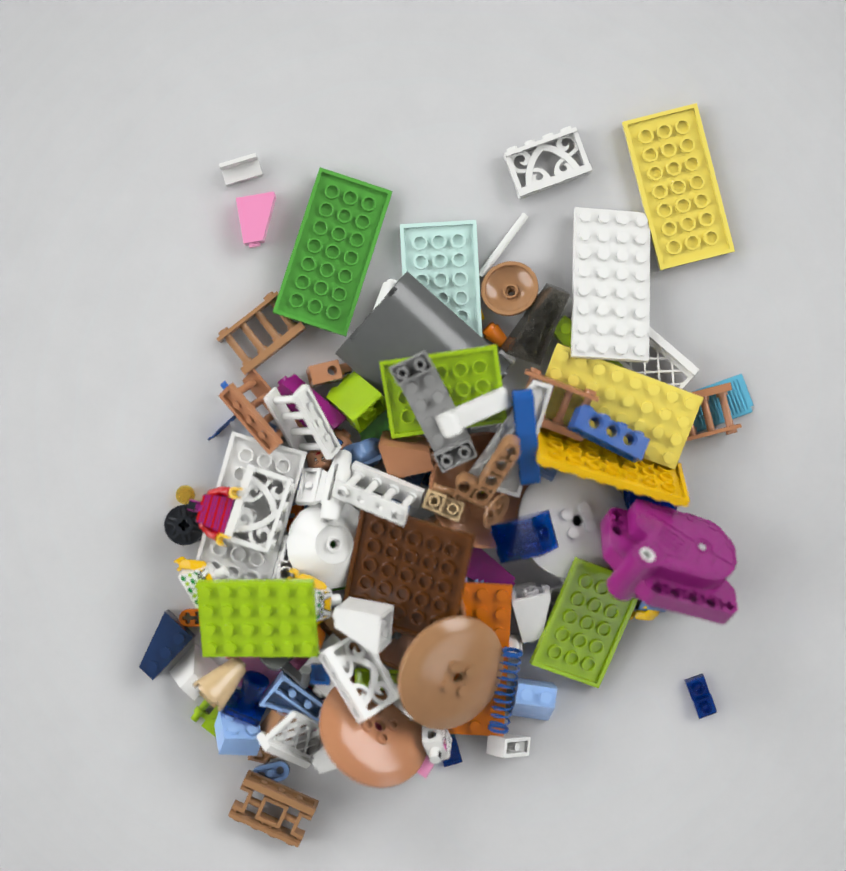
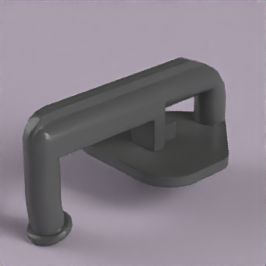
M260 657V661L269 669L275 671L281 669L304 689L308 688L312 671L310 666H302L299 672L289 663L295 657Z

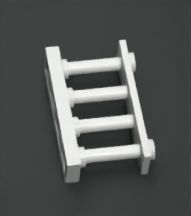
M308 384L301 385L291 396H281L277 387H273L263 398L290 448L304 452L321 450L325 459H332L342 448ZM295 403L299 411L290 412L286 404ZM295 419H304L308 427L299 428ZM303 435H313L317 443H307Z
M355 460L351 467V479L345 482L337 478L332 496L404 526L409 511L408 507L413 506L419 509L422 505L426 489ZM356 484H360V485H362V486H365L366 489H362V488L357 487V486H355V485H356ZM377 491L381 494H384V496L381 497L377 494H374L373 492ZM391 499H396L398 501H401L402 503L398 504L396 502L391 501Z

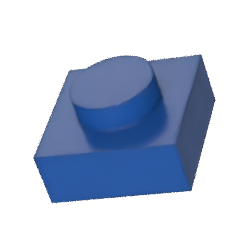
M312 663L310 684L330 685L331 678L323 664Z

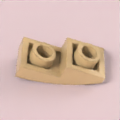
M428 489L422 508L452 521L459 522L465 503Z

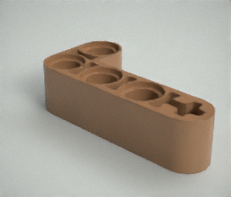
M513 434L506 435L478 477L466 471L458 473L456 476L457 494L476 504H487L520 455L519 438Z

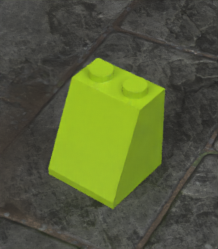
M355 371L347 374L337 387L329 390L326 396L328 402L347 418L346 420L359 434L387 409L382 394Z

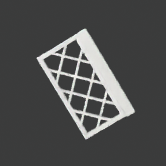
M649 326V348L652 347L656 350V357L649 358V361L657 360V371H646V363H643L644 371L638 373L644 375L658 374L659 381H661L660 374L671 373L672 383L668 384L679 386L678 388L683 389L700 369ZM659 360L669 361L671 363V370H660ZM619 361L624 368L635 371L632 369V362H629L628 365L625 363L628 361ZM674 373H683L687 379L683 383H675Z
M294 710L268 734L261 732L256 736L265 752L306 769L312 765L309 758L323 747L319 722Z

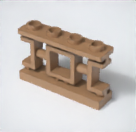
M248 770L240 787L241 790L248 793V796L244 803L235 799L228 816L234 821L249 825L252 829L260 830L272 838L280 839L290 846L299 847L305 830L297 826L301 817L311 821L319 801ZM254 790L265 795L262 801L252 797ZM266 801L284 809L280 819L262 812ZM248 804L259 808L256 814L246 810ZM289 806L300 811L298 816L287 812ZM283 819L294 824L292 829L281 825Z

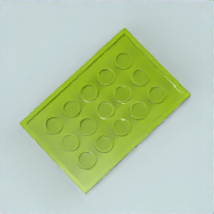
M497 344L428 354L455 407L503 387ZM410 357L379 362L391 439L424 434L400 385H397L389 367ZM506 409L466 428L503 423L507 418Z
M575 557L529 663L599 688L638 599L632 598L628 601H620L607 590V579L613 571Z
M215 579L196 581L203 657L319 656L314 579Z

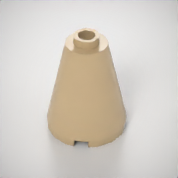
M231 658L195 681L192 685L195 689L199 687V694L213 708L218 706L217 711L220 712L245 675V667L247 665L240 658Z

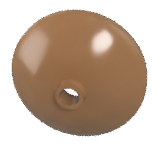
M515 261L503 262L491 268L485 275L481 285V295L486 306L492 312L502 316H515L528 310L535 302L539 291V284L535 273L527 265ZM510 292H515L513 296H509Z

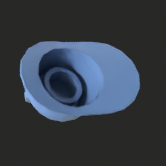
M368 438L347 445L342 449L352 453V463L356 460L374 467L382 459L378 447L380 439Z

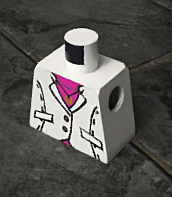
M422 725V743L429 761L432 764H439L441 760L448 759L452 744V738L448 729H431Z

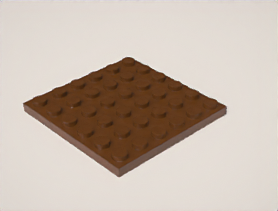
M360 509L343 602L349 597L394 605L392 631L416 638L433 623L447 617L459 616L475 535L408 515L405 525L402 526L364 509Z

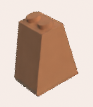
M382 431L378 447L387 474L403 478L433 470L436 460L434 458V451L426 437L414 435L391 439L390 431Z

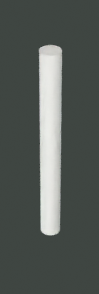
M525 213L521 214L479 270L481 278H484L529 218Z

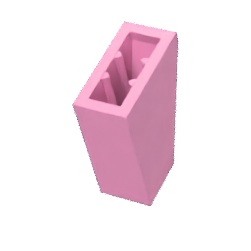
M274 191L236 198L243 243L245 246L249 245V248L260 247V243H265L276 201Z

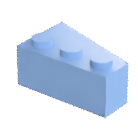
M281 670L259 699V706L269 707L278 712L288 714L294 710L319 722L320 710L325 699L322 697L318 698L310 688H302Z

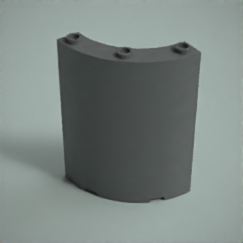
M407 271L335 354L385 397L380 361L411 357L424 350L427 354L490 344ZM498 352L501 379H503L508 374L506 369L511 363Z

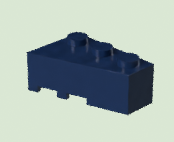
M169 609L164 612L139 665V668L152 680L196 636L188 627L183 626Z

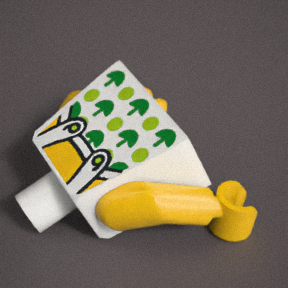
M182 556L173 561L179 565L176 570H182L178 578L196 608H198L197 580L224 579L229 576V571L225 566L216 569L212 562L206 563L202 560H191Z
M290 569L288 572L295 574V578L288 576L287 579H314L317 625L330 618L332 606H339L341 604L340 594H332V591L326 584L317 578L306 574L299 575L297 569Z

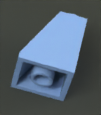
M519 677L515 680L517 686L514 687L516 693L513 695L514 701L512 702L511 716L548 721L555 709L557 688L554 682Z

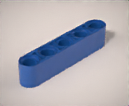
M532 388L513 390L515 435L520 441V455L517 458L520 485L541 483L540 464L536 460L538 440Z

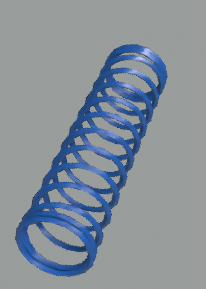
M504 647L502 649L503 654L501 655L507 658H515L520 662L517 664L506 661L500 663L515 666L518 670L499 669V671L513 673L517 678L510 679L504 676L497 678L512 681L515 683V686L500 683L496 684V686L510 688L514 693L508 694L502 691H495L494 693L510 696L513 700L493 699V701L498 703H507L511 708L505 709L499 706H492V709L507 711L510 715L490 714L495 718H505L508 720V723L503 724L497 721H489L490 724L488 725V729L491 732L498 734L508 733L509 728L506 725L510 724L508 718L512 714L509 710L513 708L511 702L514 701L511 695L516 693L513 688L517 686V683L514 680L519 678L516 673L520 671V668L517 665L522 663L519 657L523 656V652L512 647ZM492 727H497V728H501V729H504V730H497V729H494V728H492Z

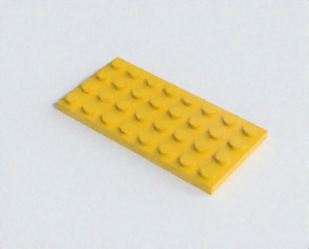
M541 426L537 438L536 460L542 467H552L562 473L575 474L582 479L589 478L596 480L600 484L613 485L620 490L633 491L637 495H647L657 501L664 500L674 506H688L690 499L681 463H677L675 470L645 458L633 463L586 438H583L581 442Z

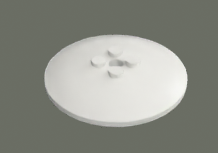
M559 470L552 482L541 476V483L529 484L522 496L518 510L519 535L527 554L544 571L565 579L575 557L605 568L609 567L610 565L602 556L600 523L611 507L627 510L622 494L613 485L600 484L596 480L582 479L575 474L562 473ZM575 515L580 517L581 522L579 526L573 524L572 519Z

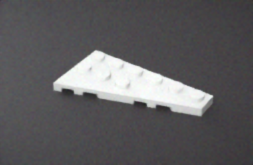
M533 379L527 389L532 388L538 438L553 385ZM513 409L469 473L478 477L502 439L509 434L515 435ZM517 460L496 490L497 492L520 497L523 485H520Z

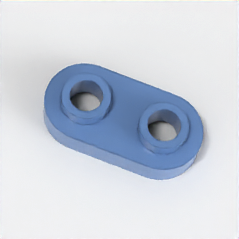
M278 760L258 765L253 771L256 773L262 771L265 773V777L279 782L288 777L290 767L287 762ZM282 767L284 772L279 773L277 768Z

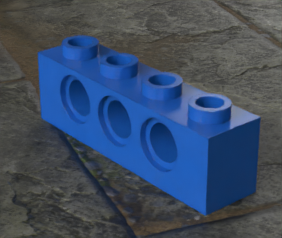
M589 405L576 407L567 427L568 430L633 463L642 460L650 441L649 438L645 437L644 433L629 429L625 423L611 420V417L607 414L595 412L594 408ZM590 419H591V420L594 422V424H595V427H594V428H592V427L590 426V423H589ZM607 428L611 430V437L607 434ZM624 437L628 439V445L624 443Z

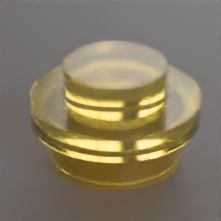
M183 485L176 491V499L181 504H188L190 499L194 500L195 491L191 486Z

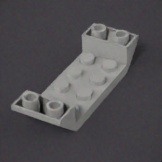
M424 350L389 367L434 451V458L442 473L477 457L478 454L466 427L463 428L462 432L451 437H444L441 433L435 417L455 408V405L426 351Z

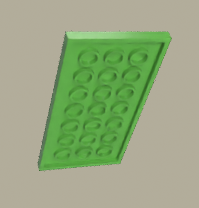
M321 167L319 168L272 313L346 337L393 191Z

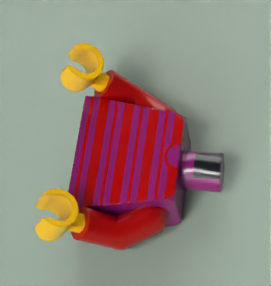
M220 486L210 489L207 494H203L201 502L193 499L189 500L187 510L198 513L196 522H198L199 528L207 537L216 541L220 546L227 547V545H224L223 540L225 538L230 539V536L224 533L235 499L242 498L237 496V491L242 490L241 487Z

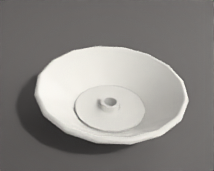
M322 502L316 504V506H308L300 511L290 525L286 541L289 561L293 568L299 571V575L306 574L324 582L329 589L345 587L360 512L350 504L345 503L335 525H327L321 522ZM331 541L336 542L335 548L330 547Z

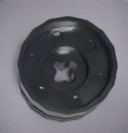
M188 504L179 505L171 509L164 521L165 533L175 544L191 545L202 539L203 531L199 528L198 522H196L198 513L188 511ZM185 520L186 523L190 524L186 529L184 526H181V523L185 522Z

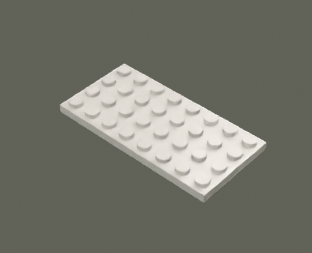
M575 207L571 358L648 363L650 227L646 213Z
M232 431L216 488L220 486L240 487L248 464L293 478V483L296 486L293 494L288 495L287 502L290 503L286 514L282 513L280 520L283 521L280 532L276 531L274 539H277L274 551L270 550L267 554L225 539L223 543L227 547L220 546L203 532L196 560H202L206 563L212 562L216 569L225 566L229 571V576L224 579H271L307 452L280 445L274 452L268 455L254 437ZM258 472L254 474V477L264 484L271 478ZM278 480L273 481L268 486V489L271 490L273 487L278 486L275 492L281 494L284 490L283 483ZM254 489L250 490V496L256 497L261 490L258 489L257 493ZM264 494L259 500L245 502L244 504L252 512L254 523L265 519L271 514L270 505ZM275 499L278 509L282 499ZM243 514L241 516V520H247L246 525H249V516L247 514ZM274 521L266 525L270 528V530L272 529ZM254 530V540L259 544L264 543L267 540V533L261 532V538H259L257 530ZM235 532V537L249 541V532Z

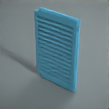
M742 373L698 389L702 390L731 383L732 390L727 391L728 395L726 396L732 419L752 412L751 406L754 405ZM716 394L710 395L708 404L713 424L716 426L724 423L725 420L719 397L717 398ZM701 405L694 420V427L697 428V432L707 429Z

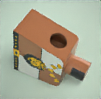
M338 360L308 366L306 373L310 387L313 389L341 381L342 375L352 373V369L346 363L339 364ZM328 370H333L334 375H330Z

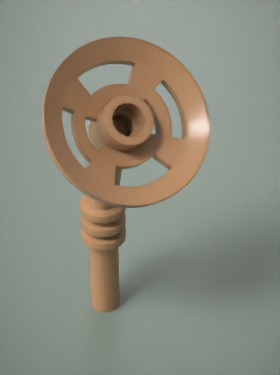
M437 483L432 485L433 491L452 496V499L460 500L461 502L467 501L484 508L483 526L486 529L495 527L501 521L509 506V496L506 494H500L492 502L489 501L485 505H479L458 495L456 488L452 489Z

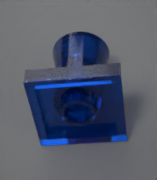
M246 671L243 676L241 690L235 689L223 708L222 713L258 727L267 708L259 706V701L270 683L269 679L260 672Z

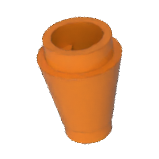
M491 322L482 331L485 335L484 338L493 344H497L502 350L510 343L499 325Z

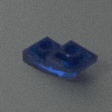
M701 673L685 679L698 718L701 719L717 713L704 675Z

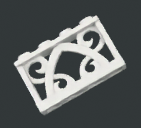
M571 126L561 129V133L555 135L549 133L542 136V140H529L524 143L525 146L520 148L513 146L506 150L504 159L519 199L592 172V167L588 161L577 127L571 128ZM566 138L573 140L575 144L574 149L569 154L565 152L568 150L569 144L567 146L561 144ZM556 142V147L549 145L551 143ZM535 149L533 154L530 156L528 152ZM542 151L555 154L561 158L555 165L554 176L552 177L545 170L534 168L535 162ZM577 151L581 158L582 166H579L571 157ZM517 156H524L525 161L519 163L522 166H527L526 169L515 167L514 159ZM566 161L567 163L563 166H566L567 170L560 171V164ZM517 173H526L525 187H521ZM532 173H541L543 175V178L541 180H537L536 176L538 174L532 175Z
M248 464L240 486L242 490H239L237 495L242 498L235 500L224 533L230 536V539L225 538V540L267 554L270 550L274 551L277 539H274L276 531L280 532L283 521L280 520L282 513L286 514L290 502H287L288 495L293 494L296 486L293 483L294 479ZM258 472L271 478L264 484L254 477V474ZM278 480L283 483L284 490L281 494H277L275 489L278 486L273 487L271 490L268 489V486L273 481ZM254 489L256 493L258 489L261 490L256 497L250 496V490ZM264 494L270 505L271 514L265 519L254 523L252 512L244 504L245 502H255ZM275 499H282L279 509L277 507ZM243 514H247L249 516V525H246L247 520H241V516ZM274 521L272 529L270 530V528L266 525ZM257 530L259 538H261V532H266L267 540L261 544L257 543L253 538V531ZM235 532H249V541L235 537Z
M350 637L343 639L319 654L318 658L358 724L399 699L398 685L391 679L389 670L383 666L379 654H373ZM355 642L361 652H357L354 647L352 655H350L348 650L349 644ZM343 646L344 655L335 656L333 652ZM348 664L349 671L348 673H345L342 667L347 668ZM353 664L361 665L370 670L368 688L359 683H351L350 678L354 670ZM381 687H383L388 695L386 700H380L374 696V693L383 695L380 692ZM356 689H361L366 694L361 692V696H359ZM371 700L379 705L371 711H368L366 708Z

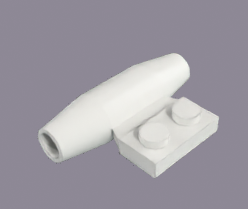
M339 450L328 472L322 468H303L295 502L297 505L316 506V504L322 502L321 522L324 524L335 525L344 507L345 501L337 499L332 495L337 478L345 482L351 479L352 453L347 450Z

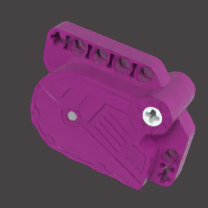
M636 499L628 510L611 507L600 523L602 556L614 569L607 579V590L620 601H628L632 598L639 599L649 606L718 624H726L738 611L736 591L727 581V578L733 573L737 565L736 549L731 539L718 525L697 515L676 511L675 509L662 507L640 499Z

